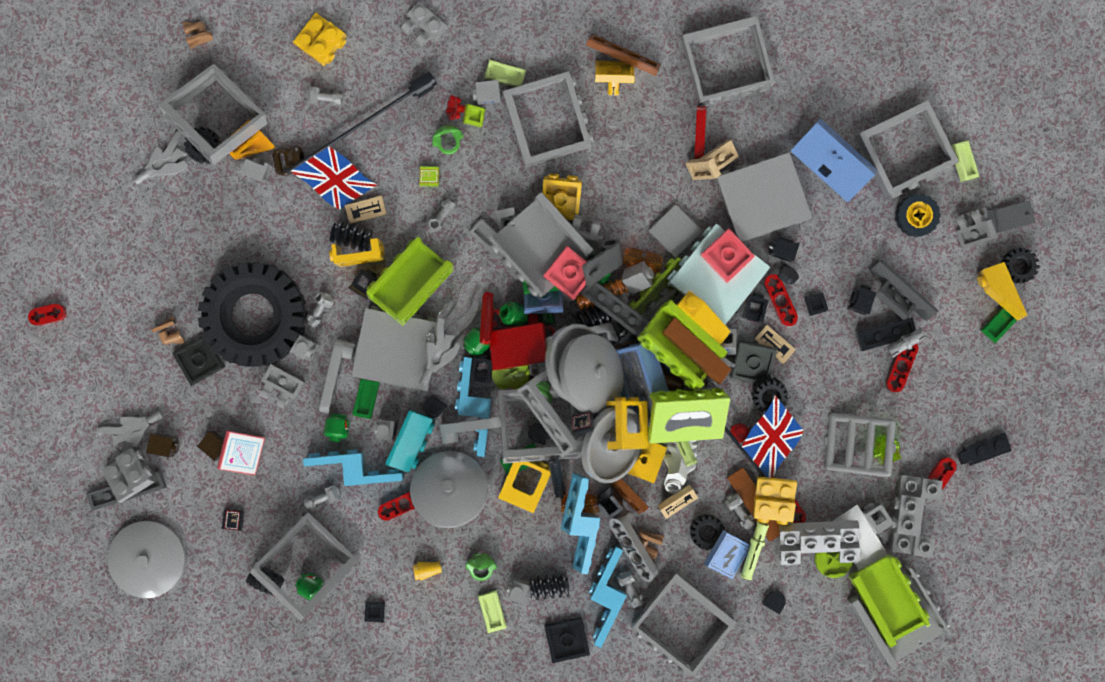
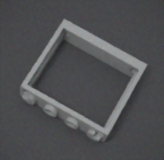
M757 16L685 34L681 38L698 105L704 104V106L708 107L714 105L717 100L722 99V102H727L734 99L733 96L736 95L746 97L755 90L765 92L770 90V86L775 83ZM751 29L764 81L703 97L690 45Z
M212 64L159 104L162 114L213 165L267 124V114L263 111L262 107H257L248 93L244 94L238 83L234 80L231 81L227 73L219 69L215 64ZM217 81L254 119L213 149L176 110Z
M569 71L503 91L525 167L591 148V142L594 141L591 131H587L585 125L588 124L585 112H581L582 100L580 94L576 95L574 89L577 87L574 76H570ZM565 81L583 141L531 157L513 96Z
M929 100L861 132L855 137L866 160L877 169L875 178L885 198L891 195L893 199L903 194L902 190L907 187L909 190L920 186L919 181L925 179L928 182L936 178V173L940 171L943 174L954 169V164L959 162ZM924 113L947 162L896 187H892L869 138L918 114Z
M544 369L517 391L562 453L566 454L583 442L586 433L579 435L575 439L536 386L537 383L548 376L546 369Z
M550 386L549 391L552 394V399L562 398L557 394L554 388ZM507 388V390L498 391L499 417L502 420L500 432L503 463L550 460L551 456H554V458L558 457L559 459L581 458V444L566 454H563L559 447L508 450L504 402L524 401V399L517 391L518 389ZM569 402L572 436L576 439L579 435L573 433L572 415L578 413V409Z
M309 513L304 517L300 516L293 522L295 526L291 530L287 528L279 536L281 540L277 544L273 542L265 550L267 554L263 558L259 556L251 564L253 568L250 571L258 581L301 621L359 561ZM306 526L345 564L301 609L261 569Z
M674 571L631 625L634 629L632 632L640 639L644 637L649 641L647 644L653 650L657 651L659 649L664 653L663 657L669 663L675 662L679 666L678 670L694 677L737 622ZM674 582L724 622L691 664H688L641 625Z

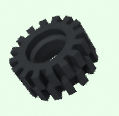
M199 126V129L193 128L203 139L209 140L210 146L213 149L222 143L219 140V136L209 128H204L203 126ZM185 137L186 142H184V146L186 147L185 152L188 153L187 155L200 164L204 162L209 164L210 161Z
M1018 248L1007 252L1003 256L1004 259L1001 260V263L1005 262L1013 283L1028 282L1035 278L1034 275L1038 274L1036 269L1040 265H1036V262H1039V259L1034 258L1036 254L1030 253L1031 250ZM1016 259H1022L1025 262L1026 269L1023 273H1017L1013 269V263Z
M768 376L766 380L763 377L760 383L758 381L755 383L756 387H752V400L761 412L766 411L772 402L763 399V393L768 389L776 390V397L784 407L786 406L785 401L788 402L786 387L775 377L772 379Z
M703 514V516H698L696 520H693V524L690 526V536L696 546L709 551V549L714 547L722 531H725V526L717 517ZM711 525L714 527L715 534L711 539L701 537L700 530L703 526Z
M266 567L262 568L261 571L281 589L285 581L283 576ZM249 572L246 578V583L249 586H253L254 589L265 592V594L273 595Z

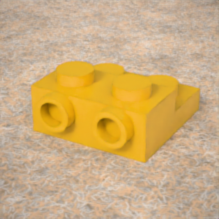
M315 13L293 43L322 66H325L326 63L330 64L333 61L336 50L338 48L341 49L345 45L347 36L331 22Z
M549 173L548 176H544L542 189L544 196L566 220H574L575 214L579 215L582 180H578V176L575 175L559 178V174Z
M757 476L753 506L754 518H757V521L761 523L776 520L778 524L787 525L788 522H793L797 481Z

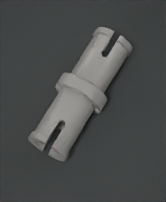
M920 327L906 336H901L900 340L886 348L893 358L907 349H912L913 345L926 339L927 336Z

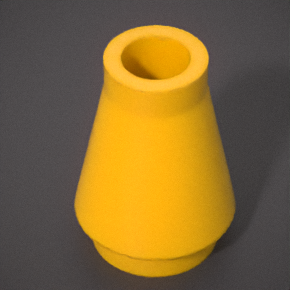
M440 561L417 562V564L413 565L415 580L420 579L422 581L435 574L442 573Z

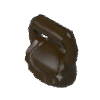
M292 146L275 151L272 155L275 173L281 176L290 175L283 171L280 153L284 154L285 167L290 168L305 158L302 148Z

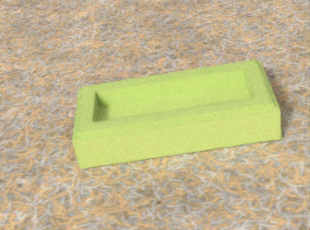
M489 60L484 79L490 81L498 80L500 84L515 88L522 86L526 70Z
M969 141L951 145L959 161L955 165L960 181L963 182L980 177Z
M497 590L478 595L488 633L507 628Z

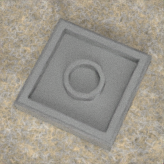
M675 204L648 232L676 258L702 230Z

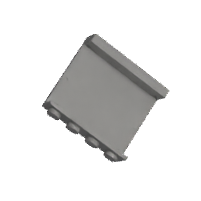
M542 192L535 197L533 203L495 236L489 237V247L495 254L499 252L503 257L501 259L508 268L512 267L516 271L514 275L521 283L525 281L529 286L527 288L534 297L538 296L540 299L554 287L543 275L566 246L570 247L583 259H586L593 252L590 245Z
M908 565L903 566L900 570L903 575L906 574L910 579L911 585L909 586L912 592L915 591L921 600L919 602L921 608H925L928 612L930 626L926 627L923 625L896 640L897 645L890 648L884 643L859 595L857 594L848 600L879 654L891 670L899 667L896 661L943 633L949 636L952 635L948 629L950 628L948 621L939 614V606L934 600L931 601L929 598L930 591L925 584L920 583L918 579L920 578L919 573L914 567L911 568Z

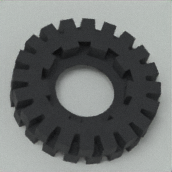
M243 262L237 263L238 266H229L223 269L221 275L216 274L210 280L211 286L205 287L202 293L204 300L199 302L198 311L201 312V317L198 318L199 327L203 328L204 333H202V336L206 343H210V349L216 355H221L223 360L245 367L267 366L288 356L299 335L304 334L306 328L304 326V322L307 320V310L304 308L306 302L304 296L299 291L298 285L283 271L263 263ZM248 294H259L265 297L272 305L274 312L271 326L267 331L256 336L241 333L235 327L232 320V310L235 303L241 297Z

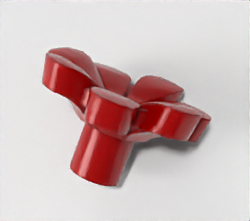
M450 95V100L447 101L449 108L446 109V114L449 115L448 119L452 121L460 118V112L464 113L465 105H460L461 99L459 97Z

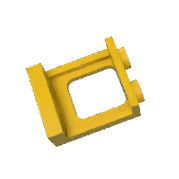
M378 238L370 239L372 251L342 255V248L340 246L331 244L332 249L329 250L330 260L339 267L385 261L383 242Z
M615 397L614 401L606 402V406H615L616 441L607 442V450L648 449L647 401H639V397L627 398V401L626 397ZM627 406H639L638 433H628Z
M530 461L513 463L498 498L534 513L551 475L548 462ZM523 464L542 473L533 494H528L513 487L514 479L520 466Z

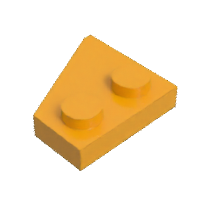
M248 119L239 129H241L243 126H245V125H246L247 123H249L251 120ZM259 130L229 154L235 160L272 150L275 146Z

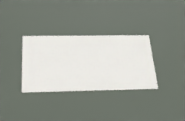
M856 505L833 521L858 520L860 528V561L854 563L858 570L887 555V552L859 506Z

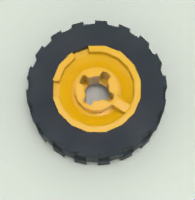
M914 194L903 199L898 204L895 211V221L902 233H906L907 236L920 237L931 233V231L937 228L941 213L939 206L936 204L937 202L931 199L932 197L925 196V194ZM918 212L920 218L914 217V215Z

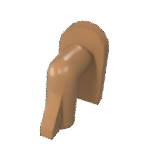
M183 22L186 35L198 31V34L186 38L190 49L213 39L212 33L206 31L203 22Z
M171 316L161 325L152 328V333L174 325V317ZM164 330L158 334L165 345L170 343L182 344L185 342L179 334L180 331L168 335L167 331Z
M639 530L640 541L654 562L658 550L647 546L648 542L651 541L662 545L664 535Z

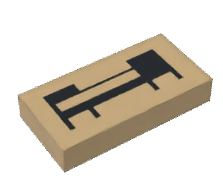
M382 196L345 205L350 225L387 215Z
M765 325L754 338L758 344L777 348L776 359L782 364L796 350L768 325Z
M688 485L657 506L667 519L698 499L693 488Z

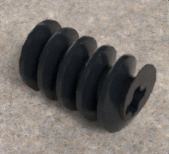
M341 220L338 225L336 222L333 224L329 241L333 243L336 240L337 244L341 245L343 243L345 247L351 244V249L355 250L358 247L360 252L364 251V249L367 252L371 244L372 230L365 234V228L363 227L359 232L358 225L350 229L349 222L343 227V220Z
M591 306V312L584 308L583 315L578 310L576 311V317L570 313L574 324H581L587 327L597 326L598 323L601 325L605 321L612 324V317L599 307L597 310L594 306Z
M563 573L560 574L559 579L556 574H553L552 580H550L548 574L545 575L544 580L538 575L537 581L534 580L533 576H530L531 600L533 595L536 601L539 600L540 595L546 600L548 594L554 599L555 593L558 594L559 598H562L563 592H565L567 597H570L568 576L565 578Z

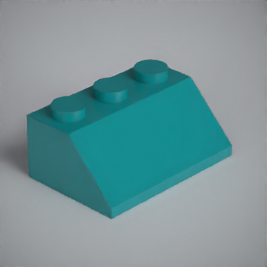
M414 409L409 410L385 465L406 472L416 469L420 460L417 456L420 451H424L428 442L425 441L427 434L433 432L435 427L433 423L434 418Z

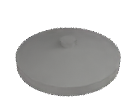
M573 324L559 329L550 339L546 350L545 363L549 381L557 394L568 402L570 401L562 389L559 375L562 353L568 343L574 338L587 334L598 335L593 329L581 324Z
M595 334L578 336L568 343L562 353L559 367L560 382L567 399L578 410L582 412L591 410L593 414L601 413L605 409L612 407L606 406V402L614 401L615 397H620L624 380L622 363L615 348L605 338Z
M615 406L605 409L594 419V431L586 433L582 445V463L586 473L591 478L602 483H612L624 477L632 469L641 452V449L607 450V442L616 441ZM627 408L628 433H638L639 416L635 411Z
M444 451L428 457L418 466L411 480L410 495L414 508L426 522L441 528H456L469 523L481 512L488 496V483L483 469L472 457L461 452Z
M144 520L128 525L115 536L108 552V568L114 582L124 592L139 598L157 597L171 590L181 579L186 566V551L181 538L171 527L158 521Z

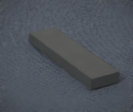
M598 282L590 287L585 286L580 293L637 337L649 323L647 319Z
M154 471L152 476L154 483L127 500L167 488L162 471ZM110 486L86 493L91 511L119 503Z

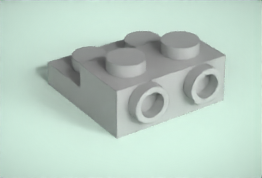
M130 448L115 457V462L102 469L119 503L154 483L152 478L153 472L149 466L145 465L143 453L134 448Z

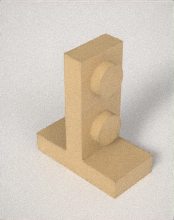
M726 140L700 159H692L685 164L693 180L716 179L721 175L719 170L739 156L732 140Z

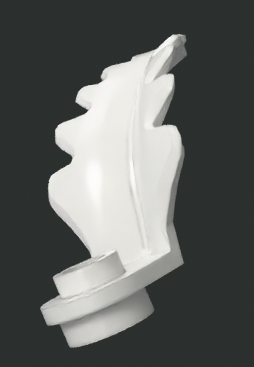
M696 440L688 441L692 449L697 447V444L693 443ZM677 444L676 446H668L671 454H665L663 458L668 467L664 486L666 491L671 494L682 490L687 474L696 468V464L686 467Z

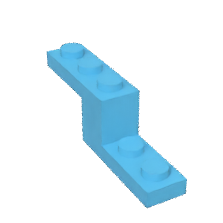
M464 357V361H460L459 372H462V380H458L457 391H460V399H456L455 410L458 411V415L481 417V419L489 418L491 398L469 396L473 358ZM488 429L476 430V432H479V438L474 442V451H477V456H485Z
M358 449L347 450V454L331 451L327 452L328 456H320V453L308 454L309 457L303 459L304 466L342 463L344 486L404 480V472H399V469H388L387 473L380 474L379 470L368 471V475H365L364 452L358 453Z
M573 473L561 530L569 535L579 536L572 568L581 574H588L592 563L593 549L596 545L597 531L600 527V518L591 512H582L589 479L579 473Z
M617 545L614 548H609L605 557L608 560L605 566L601 565L598 570L597 583L593 582L588 591L591 594V600L609 608V610H605L602 614L601 621L603 622L600 628L596 627L592 635L594 645L600 648L627 596L626 592L607 583L623 552V549Z

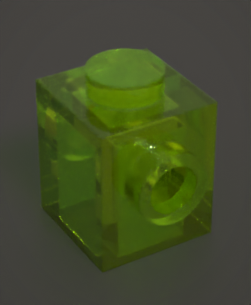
M886 434L875 438L876 441H874L873 458L877 459L878 463L883 466ZM894 439L896 452H893L892 462L902 459L897 439Z

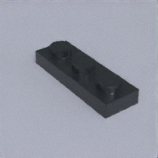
M913 317L858 332L856 337L860 351L897 342L901 339V336L914 332L916 327Z

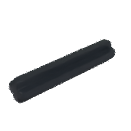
M551 456L550 460H548L554 494L556 498L563 499L566 491L558 457L554 458V456Z

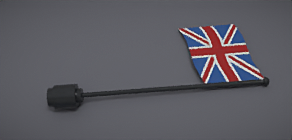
M423 72L409 81L410 86L407 87L409 90L407 93L292 167H287L286 172L288 174L293 173L304 180L326 202L340 210L377 186V184L363 176L347 158L330 146L412 94L413 97L421 98L432 91L434 86L437 85L434 77L430 72Z
M660 362L668 374H672L670 368L665 363ZM774 395L768 409L753 425L742 445L725 426V432L762 477L773 478L780 464L799 442L804 431L776 395Z

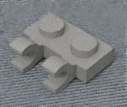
M420 2L408 12L406 16L409 20L401 27L407 36L416 26L423 31L416 38V43L421 48L430 39L436 42L448 28L446 24Z
M985 207L956 217V221L961 229L956 232L962 249L998 238L992 220L986 221L987 210ZM972 218L974 219L976 225L971 226Z
M575 214L572 227L593 249L591 255L597 256L603 236L598 235L601 221L593 220L590 233L581 231L579 228L583 216Z
M270 364L261 380L266 384L259 395L269 399L275 388L282 392L276 405L285 408L290 397L293 399L298 397L305 382Z

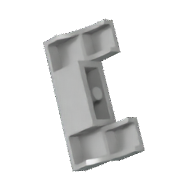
M899 474L897 496L893 498L892 508L895 511L894 517H891L894 524L890 526L892 528L890 551L933 558L935 539L920 536L925 498L940 500L943 481Z
M858 520L779 524L781 565H800L801 553L839 552L840 563L859 562L860 528Z

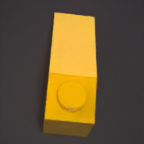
M1005 262L985 268L978 273V284L980 287H983L985 293L1016 320H1021L1027 316Z
M690 290L678 303L677 306L720 345L731 332L711 308Z

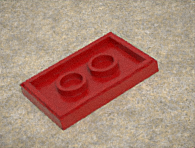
M545 323L493 331L490 342L492 369L497 371L545 363L547 350Z

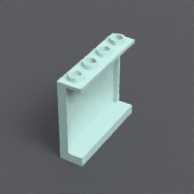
M715 224L712 228L708 226L702 234L704 236L701 242L697 240L690 249L693 251L689 257L685 255L680 261L679 265L681 267L679 270H673L668 276L669 282L666 286L669 287L671 285L683 296L690 290L702 299L726 325L769 270L770 266L755 255L744 268L726 283L700 255L725 232L724 229Z

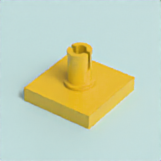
M595 60V82H608V95H612L613 87L614 95H619V83H634L633 66L622 61Z
M648 441V449H641L636 463L627 474L655 483L667 447L657 443L650 444Z

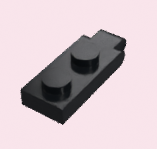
M1001 433L964 446V451L957 453L961 465L968 463L971 466L1012 450L1006 433Z

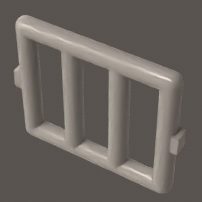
M831 413L829 416L828 437H825V445H827L825 468L831 471L890 477L893 452H896V444H894L895 420ZM837 421L848 422L845 464L833 463ZM856 423L868 424L864 466L853 465ZM876 425L887 426L884 469L872 468Z

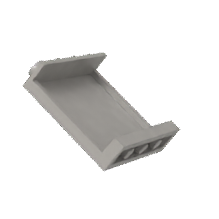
M783 151L776 153L769 160L765 158L758 159L751 166H747V164L740 165L733 172H729V170L720 172L721 175L715 179L735 235L742 242L812 218L790 152L786 154Z
M371 306V309L365 308L352 377L428 392L431 377L426 386L420 384L419 381L425 371V342L434 343L436 318L428 317L427 320H422L420 315L414 314L402 326L389 314L382 312L380 307Z

